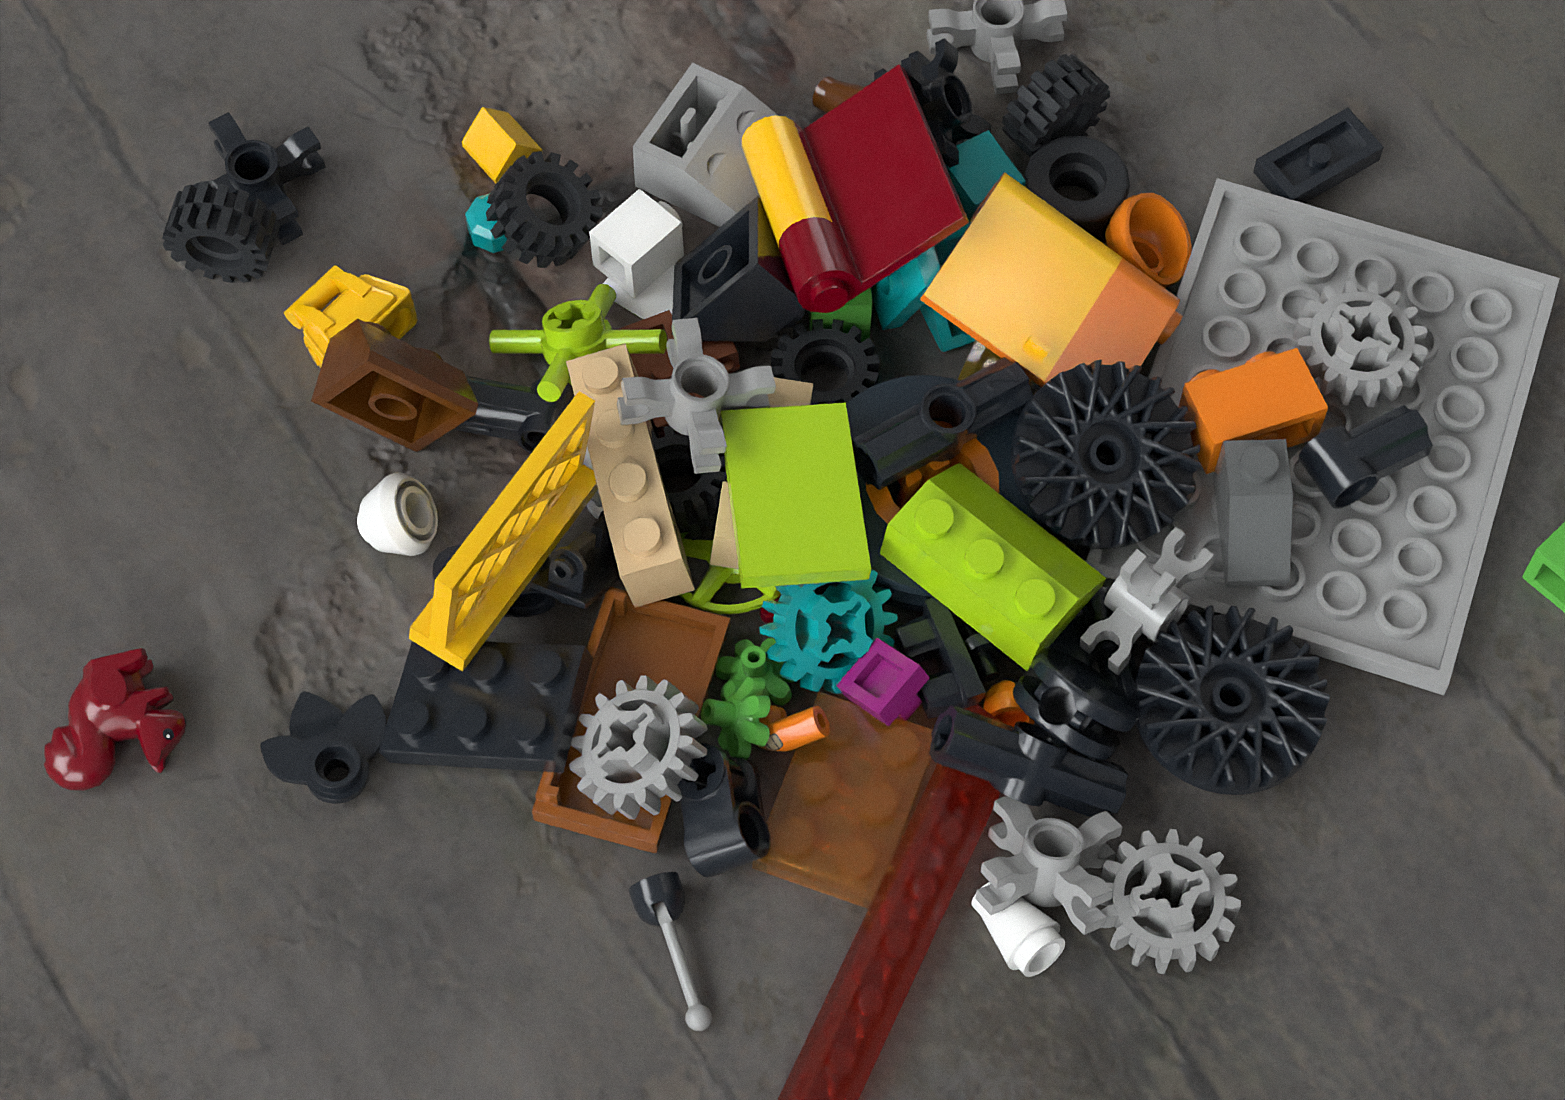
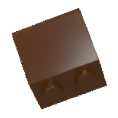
M358 318L329 339L311 402L415 452L420 451L476 415L478 401L462 370L444 362L440 355L431 350L416 348L392 336L389 330L382 325L364 322Z

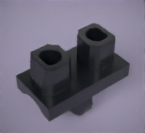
M935 597L924 600L923 616L895 628V646L897 651L917 664L935 658L941 672L929 675L928 681L917 692L918 697L922 701L921 706L928 719L939 717L940 713L946 712L951 704L982 715L978 703L985 697L986 691L975 668L978 669L983 682L996 679L1000 672L994 660L999 658L1004 652L965 621L959 625L964 638L963 641L949 609Z

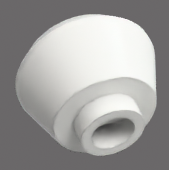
M393 473L386 476L362 499L357 516V525L364 540L370 543L376 550L415 556L424 553L429 548L437 532L438 516L431 494L420 481L404 473Z

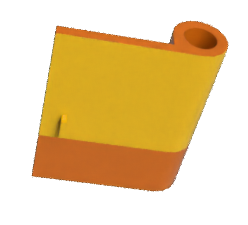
M1005 172L982 200L970 219V225L920 298L922 302L1000 358L1005 357L1010 362H1017L1029 379L1041 387L1062 371L1066 372L1081 363L1089 365L1096 360H1102L1103 365H1112L1118 361L1125 362L1127 369L1134 365L1141 366L1156 342L1161 345L1164 344L1183 318V315L1176 311L1180 303L1178 297Z

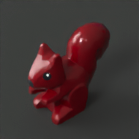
M139 648L91 659L83 667V678L71 695L68 704L69 725L55 728L51 741L45 744L44 766L46 772L60 787L68 790L84 791L100 786L111 775L115 766V743L128 739L138 738L145 757L157 773L164 771L166 757L182 739L187 722L182 713L176 710L162 709L174 701L172 693H169L167 686L145 689L143 678L151 674L154 669L152 660H147L148 656L145 649Z

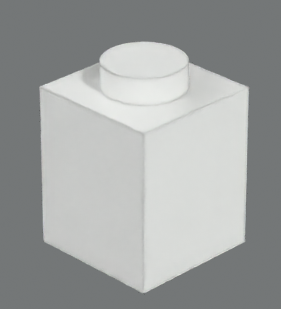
M637 190L589 231L593 266L635 299L684 256L683 224L679 215L669 204L663 201L657 203L642 190Z

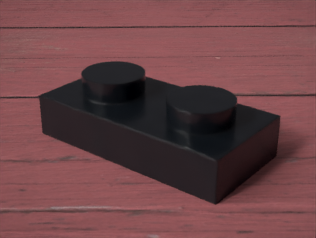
M1347 107L1257 158L1253 173L1272 194L1306 203L1378 162L1384 147Z

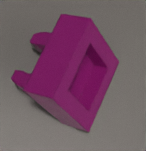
M876 638L868 652L858 659L836 686L847 699L887 726H890L897 716L906 722L920 706L922 701L916 694L928 681L929 676L919 664L879 638Z

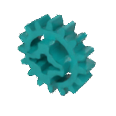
M871 569L868 580L840 581L837 587L829 586L821 595H817L813 590L821 585L832 582L775 586L781 593L778 602L766 600L762 604L765 610L774 614L773 622L759 628L760 634L775 638L776 643L765 653L770 660L777 662L785 661L779 673L783 678L795 682L800 679V687L814 692H818L823 686L824 690L839 694L842 692L836 685L858 659L868 652L876 638H879L891 647L894 646L895 640L883 634L884 625L897 621V614L883 611L882 604L891 597L892 593L887 588L872 587L878 575L875 570ZM842 653L844 655L843 658L836 662L818 665L820 661L828 663L834 654Z

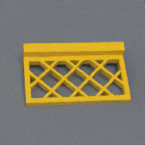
M579 391L436 577L433 598L410 626V640L462 672L598 490L594 471L584 465L595 400Z

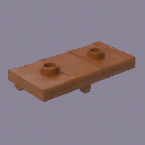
M610 587L605 593L586 647L594 659L578 719L581 714L596 715L600 709L596 704L595 697L599 693L611 700L616 697V684L618 681L623 680L636 689L640 676L645 675L657 684L663 679L669 681L698 705L699 709L695 716L700 719L703 703L707 700L708 691L723 644L728 636L730 618L664 600L635 608L627 591ZM578 719L573 738L585 736L587 727ZM571 745L563 773L543 772L532 809L535 821L643 851L658 852L664 826L673 799L665 795L660 798V813L657 815L651 814L641 806L636 819H629L619 811H616L613 815L607 813L577 788L582 778L570 770L569 764L582 756V753Z

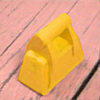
M335 265L284 311L285 317L293 326L304 330L303 339L305 346L308 347L311 357L320 368L329 339L357 318L364 322L382 325L389 330L392 336L401 339L418 321L412 295L407 287L368 274L357 277L351 273L344 272ZM338 295V297L329 306H327L322 312H320L334 297Z

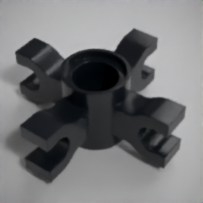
M944 38L935 42L936 55L932 61L917 50L910 53L908 58L901 60V66L906 70L943 161L951 168L959 164L957 145L963 143L964 139H971L988 130L991 133V124L984 118L972 114L973 109L969 93L963 82L953 74L958 63V50ZM883 68L874 72V81L887 71Z
M229 112L208 122L210 130L217 138V140L213 141L214 146L225 161L226 174L215 180L199 183L209 182L214 190H217L219 184L229 185V192L237 194L241 189L250 193L249 201L252 202L259 198L266 203L265 210H273L277 215L275 221L279 222L280 225L277 238L282 246L302 236V228L295 220V218L299 217L298 211L286 196L284 184L296 177L309 176L325 168L324 160L317 152L321 149L320 142L309 126L294 133L285 143L274 149L263 141L246 140ZM196 183L193 186L198 189L199 183Z

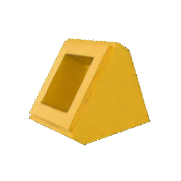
M486 107L481 108L462 140V147L495 183L500 180L507 169L523 155L528 158L532 152L542 151L538 144L508 112Z

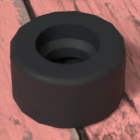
M1063 136L1045 143L1031 156L1024 175L1025 187L1102 243L1106 242V228L1115 210L1128 198L1130 189L1128 168L1119 154L1102 141L1085 136ZM1062 186H1078L1085 188L1095 197L1087 201H1073L1062 197L1055 192V189Z

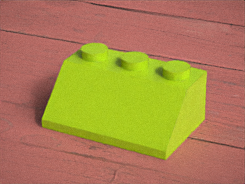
M960 462L928 479L887 525L880 554L1027 672L1032 667L1031 662L1038 652L1043 648H1048L1107 579Z

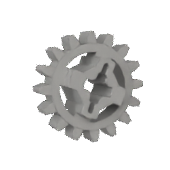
M1346 280L1340 295L1330 286L1324 287L1319 302L1312 299L1306 302L1302 316L1298 318L1292 338L1297 340L1295 348H1298L1304 361H1306L1313 379L1319 377L1322 380L1320 387L1322 396L1324 397L1331 393L1333 389L1341 391L1342 405L1348 406L1354 395H1362L1367 407H1374L1380 392L1393 402L1398 398L1402 385L1409 388L1414 385L1428 353V349L1423 346L1428 333L1427 327L1413 326L1418 309L1414 306L1401 310L1397 306L1401 295L1398 291L1390 293L1386 298L1379 296L1377 282L1372 281L1367 287L1366 292H1358L1353 280Z
M646 675L640 676L636 689H634L625 681L620 680L616 684V697L609 700L600 693L595 697L596 704L600 709L595 716L581 714L578 720L587 727L585 736L572 738L571 746L582 753V756L572 761L569 767L572 772L582 778L577 785L579 791L591 798L593 803L607 813L613 815L616 811H619L629 819H636L641 806L651 814L657 815L660 813V798L667 795L676 802L682 798L681 791L677 786L682 778L690 781L697 780L699 775L690 767L692 759L701 758L707 754V749L695 740L696 737L707 731V725L695 716L699 709L698 705L669 681L663 679L657 684Z
M1176 829L1169 830L1164 843H1157L1149 830L1144 831L1139 842V850L1123 841L1119 845L1116 854L1118 862L1106 860L1100 877L1113 892L1110 900L1101 903V905L1107 906L1101 910L1106 916L1105 926L1101 928H1116L1110 943V947L1113 950L1123 948L1127 944L1134 948L1132 965L1138 967L1146 956L1155 958L1157 972L1165 974L1170 960L1178 959L1183 970L1189 972L1193 970L1195 965L1196 952L1205 959L1212 961L1220 948L1217 940L1228 942L1231 938L1235 925L1229 919L1236 918L1241 907V900L1227 895L1234 891L1238 880L1236 874L1219 875L1218 870L1224 859V855L1221 852L1214 853L1207 858L1200 854L1203 838L1196 836L1187 847L1179 844V836ZM1141 871L1142 878L1140 883L1142 886L1132 888L1130 895L1124 896V888L1129 879ZM1163 894L1165 899L1156 900V896ZM1179 902L1178 907L1171 908L1170 903ZM1210 906L1209 919L1195 932L1193 929L1195 922L1193 916L1201 914L1204 907Z

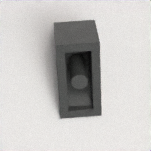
M1286 439L1223 441L1213 475L1225 587L1288 585L1290 581L1293 490Z

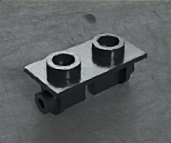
M604 511L600 513L598 520L592 524L590 532L585 530L567 547H560L552 554L550 566L531 581V588L553 596L561 603L575 605L585 610L620 579Z

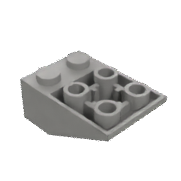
M692 62L633 145L635 187L721 227L759 196L742 149V136L745 130L754 122L777 114L742 85Z

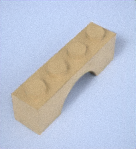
M626 344L566 361L574 396L580 391L595 400L587 447L619 575L634 607L694 591L695 588L682 538L657 460L651 433L653 430L651 421L648 420L629 425H621L617 400L618 397H623L622 378L639 377Z

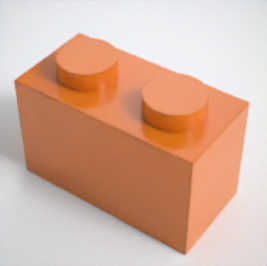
M1298 348L1278 354L1272 351L1263 352L1255 355L1243 365L1221 372L1217 369L1203 371L1194 376L1189 382L1184 383L1178 408L1186 406L1189 410L1184 417L1185 421H1194L1196 423V428L1190 434L1193 446L1200 445V452L1196 455L1201 462L1205 474L1215 471L1223 441L1286 439L1287 448L1308 442L1319 435L1328 410V406Z

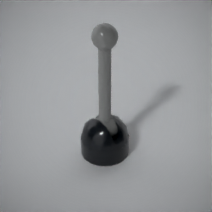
M664 872L642 879L633 884L628 890L634 909L639 918L645 923L662 927L689 1008L685 1016L686 1023L692 1030L703 1031L710 1026L712 1014L709 1008L700 1002L674 924L685 906V892L679 874L677 872Z

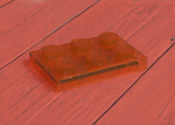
M818 692L813 707L819 706L825 712L829 721L830 733L825 738L795 750L767 821L771 836L769 854L764 858L753 861L752 868L875 911L932 759L929 755L932 729L896 718L890 726H887L855 703Z

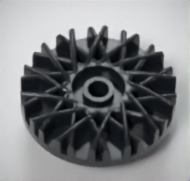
M1096 360L1089 365L1081 363L1066 372L1062 371L1034 393L1024 406L1016 422L1011 444V463L1018 491L1034 517L1049 531L1070 543L1104 550L1118 549L1139 543L1171 524L1175 520L1173 517L1177 512L1189 503L1187 495L1195 489L1196 485H1192L1191 481L1193 473L1201 467V462L1194 459V456L1200 452V445L1193 446L1190 432L1196 428V423L1194 421H1185L1184 417L1189 410L1186 406L1178 408L1170 396L1175 393L1174 388L1168 387L1163 390L1160 387L1162 379L1158 376L1149 379L1141 375L1139 372L1142 367L1139 365H1134L1127 369L1125 362L1122 361L1112 365H1103L1102 360ZM1097 447L1105 451L1110 465H1105L1099 461L1096 454Z
M1210 605L1206 607L1203 616L1194 610L1189 613L1186 621L1180 625L1177 624L1175 619L1172 620L1166 632L1161 630L1157 634L1156 639L1158 642H1154L1150 649H1146L1134 683L1133 703L1139 713L1136 726L1142 740L1154 758L1171 774L1182 781L1205 791L1218 794L1245 795L1257 793L1288 780L1308 761L1327 722L1325 710L1330 700V694L1324 693L1327 687V679L1319 680L1317 675V669L1320 664L1319 657H1307L1310 651L1308 643L1299 648L1291 640L1294 630L1290 625L1278 631V619L1275 617H1271L1268 624L1254 620L1256 612L1254 608H1248L1242 617L1237 606H1231L1226 615H1213L1214 606Z

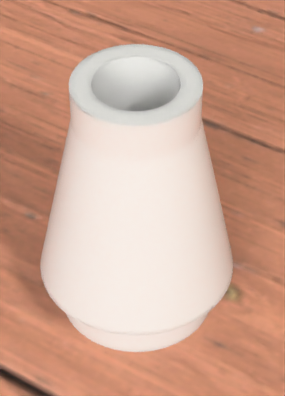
M988 882V883L985 884L983 887L988 886V885H990L991 883ZM975 894L971 904L982 917L1010 969H1019L1026 977H1032L1046 970L1061 955L1065 947V940L1059 934L1060 925L1045 913L1020 897L1005 910L990 915L975 899Z

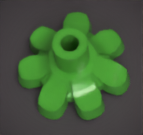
M767 638L760 647L754 646L748 639L741 640L735 644V657L724 656L718 660L716 675L720 679L745 681L747 677H762L766 683L762 695H767L772 702L780 706L785 705L792 698V692L786 682L793 681L783 678L779 674L785 661L777 662L770 660L765 653L776 643L774 638ZM725 683L724 686L722 687L721 693H720V697H721V700H722V701H725V697H724V687H725L726 683Z
M747 677L745 681L729 680L724 687L725 701L707 699L703 703L701 709L702 721L709 725L721 726L722 731L718 737V743L721 748L729 751L732 757H740L747 760L751 753V743L764 747L769 739V728L764 723L759 722V718L766 717L770 712V698L767 695H762L766 684L762 677Z

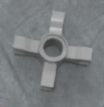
M974 0L973 10L958 12L951 9L929 10L928 18L931 28L927 30L930 54H936L935 42L944 38L955 48L970 46L972 52L979 59L991 64L995 94L1017 92L1018 81L1016 73L1021 71L1018 54L1020 40L1063 41L1064 30L1062 21H1067L1065 1L1040 0L1034 4L1024 5L1022 0Z
M698 318L676 319L672 321L671 325L674 339H668L666 345L669 360L673 367L671 379L622 378L623 397H618L617 400L621 425L638 424L656 417H665L667 423L675 431L689 436L694 473L719 472L721 461L718 453H725L727 448L724 432L718 421L721 411L769 408L770 404L767 394H773L776 388L771 366H759L738 373L728 374L725 367L718 360L703 355ZM688 393H696L703 396L704 398L694 397Z
M1177 527L1165 538L1161 558L1152 568L1146 563L1147 556L1136 549L1121 567L1120 575L1114 581L1105 597L1104 605L1111 609L1113 614L1109 618L1091 625L1080 637V647L1089 654L1103 640H1111L1118 645L1119 649L1108 659V668L1117 675L1129 663L1132 646L1142 633L1147 636V644L1152 647L1154 642H1158L1156 637L1161 630L1166 632L1169 623L1174 619L1178 622L1190 601V596L1180 590V588L1185 583L1202 577L1213 565L1214 554L1206 548H1203L1197 558L1192 561L1186 562L1176 557V551L1185 543V533Z
M1008 796L995 800L993 810L1004 821L989 827L988 837L999 848L1010 851L1014 856L1007 858L995 857L982 863L980 872L991 884L977 889L975 899L990 915H994L1011 906L1020 897H1023L1026 901L1042 907L1063 905L1071 922L1083 935L1105 926L1106 916L1096 906L1110 900L1113 890L1103 879L1088 874L1084 869L1102 868L1106 860L1115 861L1116 853L1106 842L1119 837L1122 826L1107 811H1104L1089 818L1077 829L1072 824L1060 819L1044 818L1035 820L1027 804L1016 801Z

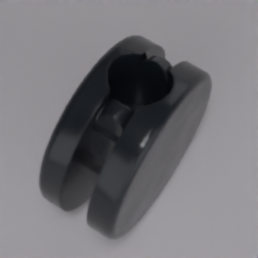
M1041 649L1031 662V666L1039 678L1024 675L1018 680L1012 691L1016 703L1036 724L1067 746L1095 759L1107 760L1111 758L1120 746V741L1112 729L1129 732L1139 718L1136 706L1117 686L1082 661L1057 649Z

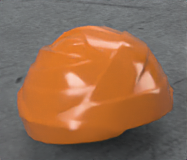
M1140 193L1127 198L1115 210L1106 228L1107 247L1164 288L1179 282L1183 278L1192 252L1190 234L1181 214L1173 204L1162 196L1155 193Z

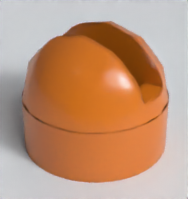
M1003 680L992 685L984 698L983 713L985 717L1013 727L1018 721L1034 725L1035 722L1019 707L1013 697L1012 691L1016 685L1014 682Z

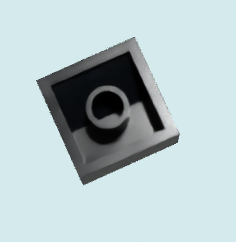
M759 196L674 265L672 321L676 319L698 318L702 341L766 342L783 327L790 328L798 323L807 311L798 302Z

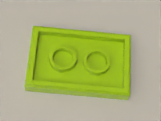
M846 403L721 411L720 425L723 429L727 445L724 460L741 589L868 580L871 573V563Z

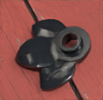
M303 691L300 693L291 713L290 735L269 738L260 743L264 762L268 770L276 778L287 783L307 785L310 792L323 802L340 804L353 800L362 793L369 781L370 769L368 761L380 749L387 726L385 713L381 703L373 694L359 699L343 714L341 710L327 700L311 692ZM341 767L349 771L348 776L343 780L332 782L327 779L328 773L335 768Z

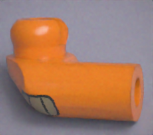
M771 705L769 714L764 718H759V722L764 723L769 728V739L764 747H758L764 750L786 752L825 738L830 733L828 718L819 706L808 708L787 717V713L783 708Z

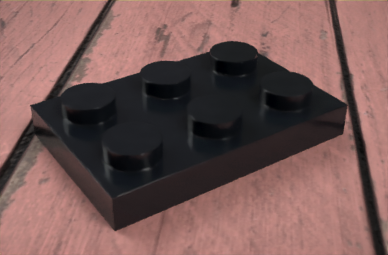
M412 641L379 752L389 763L563 773L594 658L587 648L582 645L484 642L462 672Z

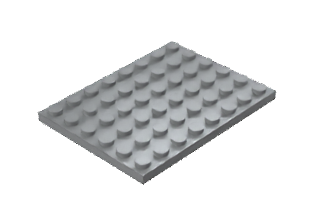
M1217 178L1176 296L1180 299L1176 311L1183 315V318L1164 344H1160L1149 379L1158 376L1162 379L1160 387L1163 390L1168 387L1174 388L1175 393L1170 397L1179 406L1184 383L1189 382L1194 376L1203 371L1217 369L1221 372L1243 365L1255 355L1263 352L1272 351L1278 354L1294 349L1297 340L1292 337L1297 320L1301 318L1305 304L1309 299L1319 302L1324 287L1330 286L1340 295L1346 280H1353L1358 292H1366L1367 287L1373 281L1378 283L1379 296L1386 298L1394 291L1401 293L1397 304L1401 310L1414 306L1418 309L1413 326L1427 327L1428 333L1423 343V346L1428 349L1427 356L1414 385L1411 388L1402 385L1398 398L1393 402L1380 392L1374 407H1367L1362 395H1354L1351 403L1346 406L1342 405V392L1333 389L1331 393L1323 397L1328 410L1320 433L1335 426H1343L1347 431H1350L1405 405L1408 409H1416L1428 425V434L1433 444L1428 456L1379 479L1376 486L1360 500L1344 508L1334 509L1298 459L1300 451L1308 442L1287 448L1293 490L1290 581L1288 585L1225 587L1213 482L1214 472L1205 474L1202 465L1199 470L1193 473L1191 484L1196 486L1194 491L1187 495L1189 503L1177 512L1173 517L1175 520L1171 524L1162 528V531L1128 547L1105 550L1090 548L1086 562L1107 578L1102 587L1112 586L1120 575L1121 567L1136 549L1147 556L1146 563L1152 568L1161 558L1165 538L1177 527L1185 533V543L1175 553L1178 559L1186 562L1192 561L1197 558L1203 548L1214 554L1213 565L1202 577L1187 582L1180 588V590L1190 596L1189 604L1183 614L1189 615L1191 611L1196 610L1203 616L1206 607L1212 605L1214 606L1213 615H1226L1231 606H1237L1240 616L1243 617L1248 608H1254L1256 610L1254 620L1268 624L1271 617H1275L1278 619V631L1290 625L1294 630L1291 640L1299 648L1308 643L1310 654L1444 695L1450 683L1560 278ZM1316 377L1314 381L1320 390L1322 380ZM1195 455L1194 459L1199 461L1197 455Z

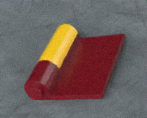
M900 64L804 129L786 116L774 115L754 122L745 130L742 136L744 155L796 297L802 308L810 312L831 313L839 310L847 302L969 223L906 70Z

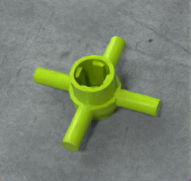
M599 284L595 287L588 301H568L549 309L542 319L543 330H492L489 337V346L492 353L543 354L550 366L540 381L537 392L543 400L554 402L560 398L568 383L571 384L566 361L622 344H626L629 354H664L667 349V335L665 330H612L610 323L605 317L616 299V292L607 284Z

